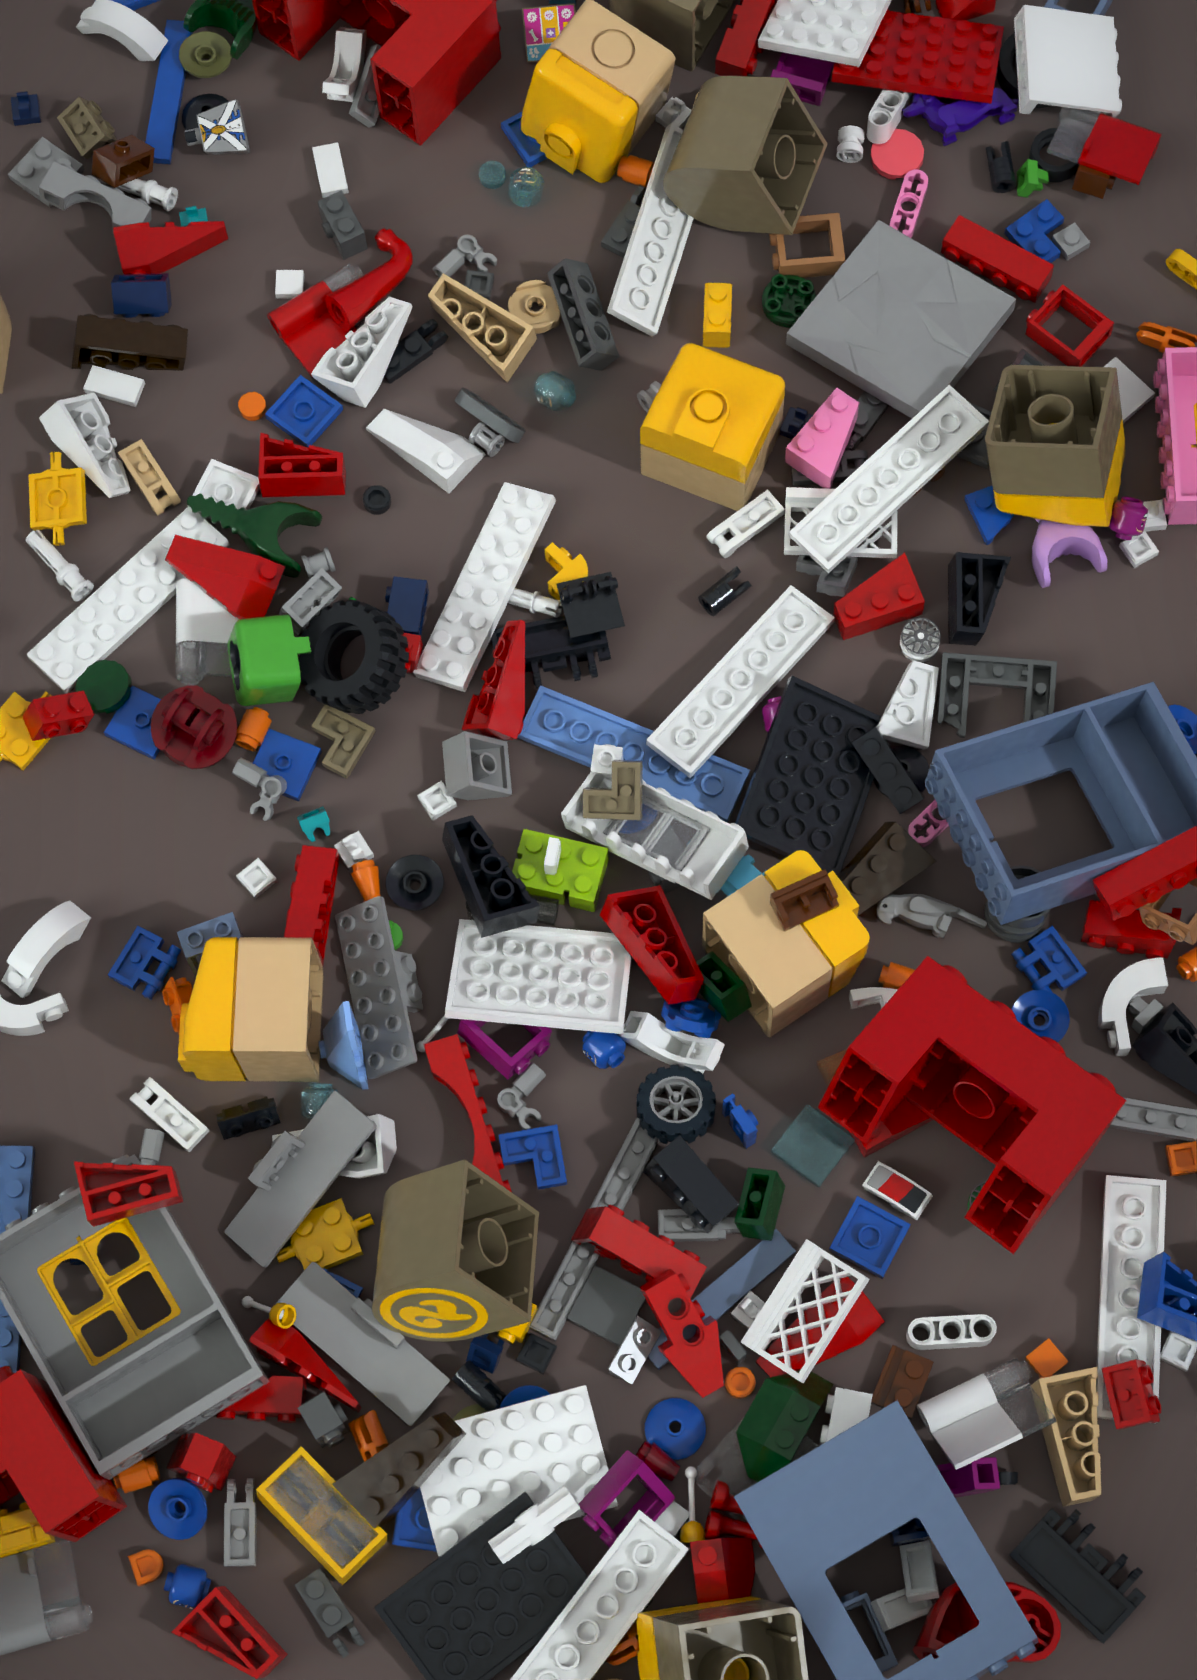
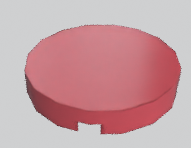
M895 129L886 143L872 144L871 163L873 168L887 179H904L909 171L919 170L923 164L924 148L922 142L915 134L907 130Z

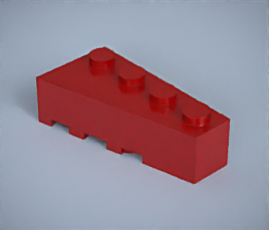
M740 0V5L736 4L731 19V27L733 29L727 27L715 59V74L720 76H748L749 74H754L758 61L756 59L757 54L764 51L763 48H759L758 39L778 0Z
M303 845L301 854H297L295 860L297 875L295 882L293 881L291 885L290 909L287 911L284 937L312 938L323 965L340 856L338 850L334 848Z

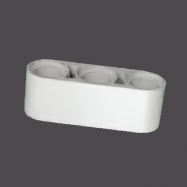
M882 90L868 115L866 135L870 142L883 144L890 139L903 117L902 110L911 103L912 93Z
M984 1314L922 1317L910 1323L906 1332V1340L910 1347L916 1350L982 1347L992 1341L996 1334L997 1326L992 1317ZM976 1324L986 1325L989 1329V1335L984 1338L977 1336L974 1332V1326ZM948 1325L956 1327L959 1337L956 1339L947 1338L943 1333V1328ZM917 1327H923L927 1330L929 1338L919 1341L913 1336L912 1330Z

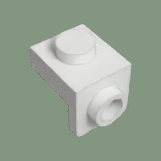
M594 744L591 773L612 776V761L623 760V748L609 744Z

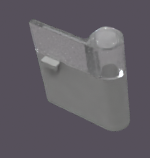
M63 1540L0 1558V1656L89 1630V1623H93V1615L90 1605H84L80 1598L71 1541Z

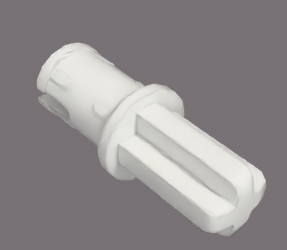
M515 588L508 601L509 604L529 609L530 613L540 612L558 618L562 612V608H559V606H562L561 600L542 596L538 591L531 593Z

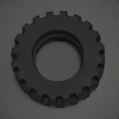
M357 600L335 602L333 607L327 606L322 609L320 616L315 615L309 622L311 625L308 630L304 629L301 635L302 637L309 636L311 653L300 654L298 659L299 667L302 671L300 673L301 682L306 685L305 689L310 696L315 697L317 701L346 713L363 714L366 710L371 712L379 708V703L385 704L390 700V694L397 692L401 686L399 684L401 677L405 678L407 672L404 669L405 663L409 662V653L405 652V648H408L407 637L403 636L404 630L399 623L395 622V618L382 610ZM363 635L366 649L362 664L353 675L343 680L340 670L343 652L353 639Z

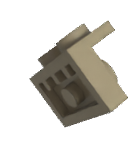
M78 97L57 119L81 156L89 159L93 155V150L102 147L106 142H115L117 139L113 134L115 132L113 126L101 116L102 110L93 100L87 101Z

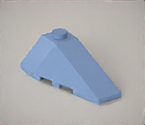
M349 1001L342 1002L323 1029L324 1040L319 1041L321 1058L327 1059L332 1069L362 1090L369 1089L360 1030Z

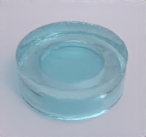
M487 161L482 164L479 169L481 184L489 189L501 187L506 180L504 166L498 161Z

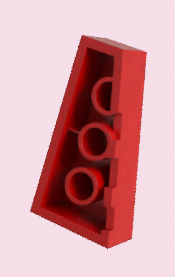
M661 885L608 894L600 913L601 918L668 1005L695 1000L704 978Z
M613 1205L588 1208L571 1241L579 1245L583 1242H588L595 1246L593 1253L603 1258L621 1260V1268L637 1275H641L642 1272L647 1274L645 1280L648 1282L670 1269L676 1272L677 1275L682 1273L691 1288L687 1291L691 1299L707 1266L699 1262V1256L688 1250L683 1252L674 1247L675 1242L663 1235L656 1237L648 1232L649 1226L638 1220L631 1222L623 1217L625 1213L621 1209Z

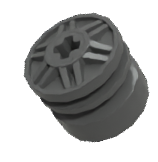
M1022 865L1010 867L1017 879L1040 873V871L1033 867ZM986 902L984 917L987 921V926L996 936L1005 941L1020 943L1029 941L1039 934L1050 909L1000 925L997 917L990 913L988 903Z

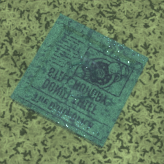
M807 1104L771 1149V1152L819 1188L855 1142V1139Z

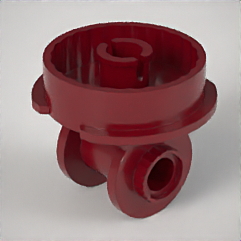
M197 685L183 686L169 692L157 704L151 719V735L155 747L163 751L176 764L189 769H203L218 763L229 753L237 735V720L234 710L230 705L223 704L213 695L204 692L202 687Z

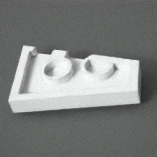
M914 660L908 664L877 725L886 740L922 750L929 747L939 672L938 667Z

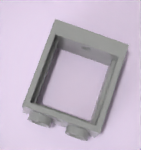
M321 568L281 607L279 615L289 614L293 631L299 635L310 624V620L315 615L319 616L321 614L320 611L329 606L338 597L342 587Z

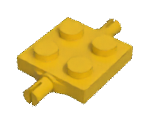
M51 452L49 453L50 469L42 473L29 474L30 528L34 531L43 529L53 530V545L60 546L65 545V528L87 524L85 470L81 467L73 469L62 468V453Z
M45 691L41 698L52 695ZM14 692L0 708V762L2 760L12 762L24 771L51 738L32 741L22 717L31 702L26 701Z
M342 1198L311 1210L291 1236V1245L281 1249L276 1257L278 1262L281 1263L296 1256L302 1263L304 1270L311 1262H316L323 1269H329L364 1255L359 1244L358 1231L375 1224L370 1213L353 1220L347 1213Z

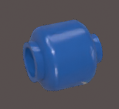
M587 1031L584 1035L582 1051L599 1069L615 1068L622 1063L625 1058L626 1042L618 1034Z
M179 1564L174 1573L168 1572L163 1590L169 1591L168 1599L171 1604L194 1609L207 1596L211 1579L207 1578L205 1569Z

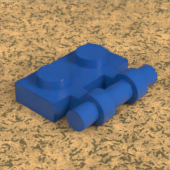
M137 926L108 973V976L135 991L140 981L145 983L147 986L142 995L152 1000L157 991L160 992L164 986L163 980L169 970L174 969L178 963L176 959L181 949L171 945L167 953L161 951L160 948L164 943L163 938ZM155 959L160 964L152 976L146 971Z
M1053 926L1028 942V946L1033 951L1031 954L1026 956L1021 948H1018L1011 954L1017 962L1016 967L1021 973L1024 972L1033 984L1031 986L1033 990L1052 992L1049 986L1055 982L1060 990L1063 991L1087 974L1084 967ZM1038 961L1041 962L1048 972L1044 977H1041L1033 966Z

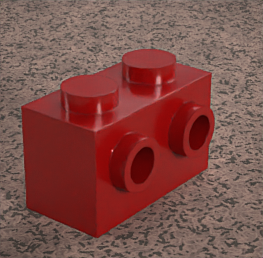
M78 691L33 699L22 717L32 741L83 732L93 718L94 713L85 692Z

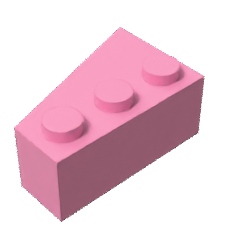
M836 388L787 445L785 462L820 487L831 489L858 418L859 402L839 388Z

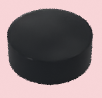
M379 485L369 487L363 494L365 509L374 515L385 513L391 506L389 491Z
M998 1472L1000 1485H1016L1018 1483V1472Z

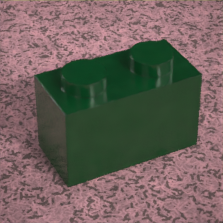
M713 951L696 961L704 978L699 993L727 1022L752 1007L745 983Z
M748 1167L734 1221L743 1237L772 1241L785 1190V1185L775 1170Z

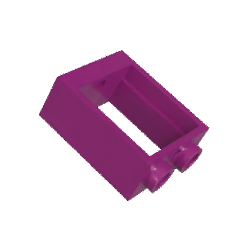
M461 1019L457 1032L459 1036L508 1080L515 1073L518 1075L522 1074L530 1065V1060L535 1055L540 1057L548 1050L552 1030L549 1027L522 1025L534 1038L512 1057L480 1029L487 1023L486 1021Z
M627 1450L578 1505L585 1514L582 1520L595 1532L599 1529L602 1532L599 1538L610 1548L638 1510L655 1522L676 1497L644 1461ZM636 1477L647 1491L612 1529L600 1515L631 1480Z

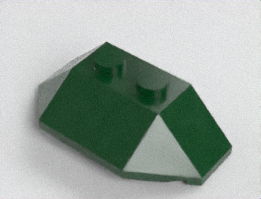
M812 1371L804 1383H801L788 1373L765 1379L736 1431L748 1478L759 1482L791 1463L832 1389L833 1383Z

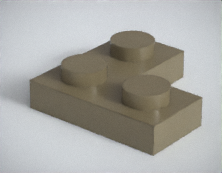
M325 704L311 726L313 731L334 741L322 761V766L346 779L350 776L376 732L374 727Z
M613 760L612 789H583V818L641 820L643 761Z

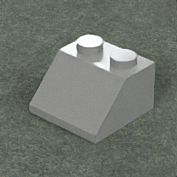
M464 731L442 742L446 796L464 800L509 797L512 795L507 741Z

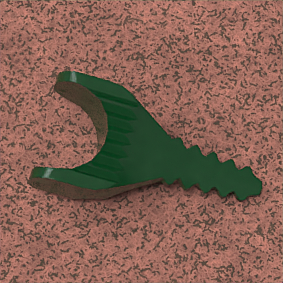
M196 0L186 13L183 27L189 32H194L205 26H215L227 30L235 38L231 45L230 56L238 60L251 43L256 31L257 20L252 0Z
M201 493L196 496L191 495L187 499V505L191 507L192 513L200 512L202 518L211 517L212 523L220 522L223 529L230 527L232 534H238L254 555L285 566L282 575L292 578L299 576L301 566L282 551L278 543V537L288 527L298 524L317 527L322 521L320 512L291 502L278 501L246 510L244 507L236 509L234 504L226 506L223 500L215 503L212 497L204 499Z

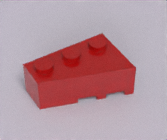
M196 1432L186 1433L179 1437L166 1469L185 1476L186 1479L190 1480L199 1489L212 1493L213 1488L222 1491L236 1456L224 1444Z
M226 1586L215 1587L171 1632L194 1643L202 1650L223 1659L224 1662L255 1679L266 1677L288 1655Z

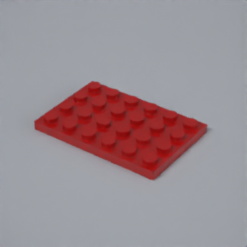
M887 10L860 66L835 62L831 82L991 104L1004 26L946 19L938 16L917 15L914 13L905 14Z

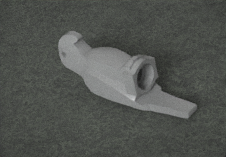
M924 894L887 895L879 901L876 909V916L883 924L891 925L893 918L900 917L912 926L931 929L933 935L937 938H944L952 917L981 928H985L987 925V921L961 908Z

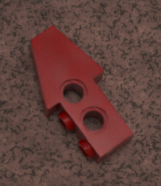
M670 1269L640 1286L641 1292L668 1339L658 1346L660 1352L702 1398L723 1387L718 1323L711 1316L703 1320L701 1319L705 1316V1313L697 1300L691 1301L687 1293L691 1288L682 1273L677 1275L676 1272ZM674 1298H680L682 1302L680 1309L677 1312H669V1302ZM694 1324L696 1327L695 1335L690 1339H684V1328L687 1325Z

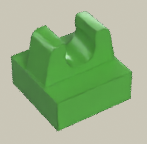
M1027 159L1017 171V196L1028 198L1033 191H1041L1043 183L1049 182L1048 172L1038 168V161Z

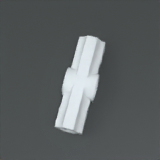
M563 1486L540 1504L536 1503L514 1519V1523L491 1538L488 1543L504 1564L521 1553L529 1545L533 1546L555 1530V1526L579 1510L580 1506L567 1487Z

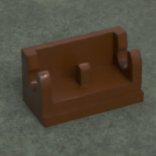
M826 869L770 894V904L784 931L839 907L836 899L838 898L837 892Z

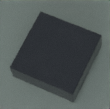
M529 1333L516 1361L544 1375L557 1346Z

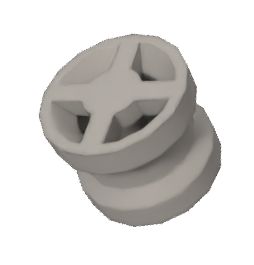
M657 381L651 383L648 390H641L637 393L638 401L647 413L661 387V384Z

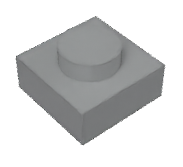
M1075 222L1052 235L1051 241L1061 251V254L1067 261L1090 246V241Z

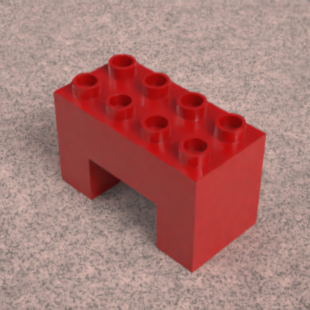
M252 0L259 33L298 61L308 53L339 18L356 29L367 30V37L381 46L370 59L380 118L420 146L501 59L499 39L501 26L497 18V0Z
M927 956L849 1045L818 1109L866 1144L904 1098L995 1165L994 1170L964 1218L1014 1254L1087 1161L1127 1100L1116 1093L1115 1087L1106 1077L1098 1073H1089L1069 1059L1058 1042L1049 1037H1039L1018 1022L1014 1012L1007 1005L995 1000L990 1001L967 984L966 978L959 970L949 965H940Z
M10 1366L1 1367L0 1506L21 1493L45 1534L76 1543L121 1512L127 1505L111 1479L108 1480L99 1475L48 1383L21 1369L13 1373Z

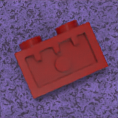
M1135 1359L1101 1368L1116 1429L1121 1430L1149 1422H1160L1161 1404L1158 1397L1153 1394L1151 1383L1154 1382V1377L1150 1366L1146 1365L1145 1361Z

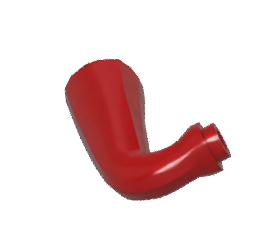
M383 228L375 235L377 247L381 251L390 252L393 255L392 258L359 279L326 296V306L330 315L345 331H349L376 307L406 277L413 262L411 249L405 241L396 236L392 229L387 230Z

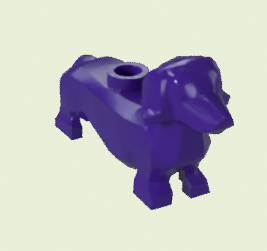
M994 88L991 104L960 99L953 103L944 104L936 96L915 93L912 103L903 109L902 113L907 118L921 115L927 120L931 129L944 135L942 143L943 146L957 141L955 133L970 130L988 116L1000 115L998 119L1000 125L1013 121L1019 99H1010L1006 92L1000 88Z

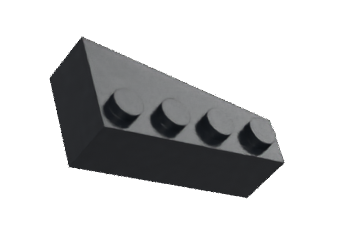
M471 815L445 822L442 841L481 938L536 923L540 905L535 898L532 899L525 890L526 886L510 870L506 859L493 847L494 843L474 816Z

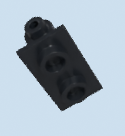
M266 1096L262 1099L248 1102L249 1111L244 1112L242 1105L225 1110L222 1109V1113L216 1114L223 1139L239 1137L249 1132L280 1124L281 1121L276 1110L274 1098L268 1099Z

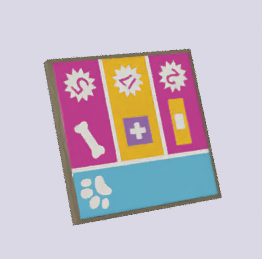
M575 3L522 8L527 63L538 62L574 16Z

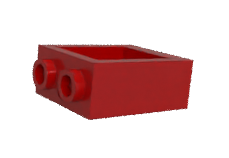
M1063 284L1056 292L1054 290L1050 291L1043 301L1044 305L1039 310L1034 309L1026 319L1027 328L1025 335L1065 365L1082 367L1111 336L1114 326L1113 321ZM1060 306L1093 330L1074 351L1041 327Z

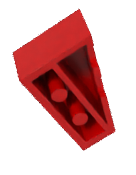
M260 433L258 479L262 497L345 495L346 469L343 453L313 445L304 447L294 444L293 440L284 439V441L269 438L268 434Z
M905 552L835 602L833 616L843 640L923 614L925 601Z
M1090 900L1086 908L1081 942H1086L1092 948L1102 949L1105 946L1116 948V951L1122 954H1133L1136 952L1146 954L1145 956L1149 959L1161 957L1168 959L1176 940L1159 929L1153 930L1147 927L1142 922L1139 910H1135L1129 916L1113 921L1101 901ZM1172 908V913L1164 914L1180 921L1182 909Z
M73 1161L87 1221L93 1227L183 1202L177 1173L172 1166L97 1164Z

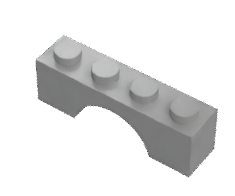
M53 161L39 186L40 200L64 211L80 202H91L100 205L111 216L113 228L135 223H150L152 219L151 207L144 200L139 198L133 199L125 195L118 188L103 185L91 175L84 176L76 172L68 164H59Z

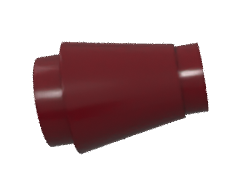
M645 1440L635 1455L644 1461L656 1476L667 1479L670 1482L673 1481L681 1467L655 1442L651 1444Z

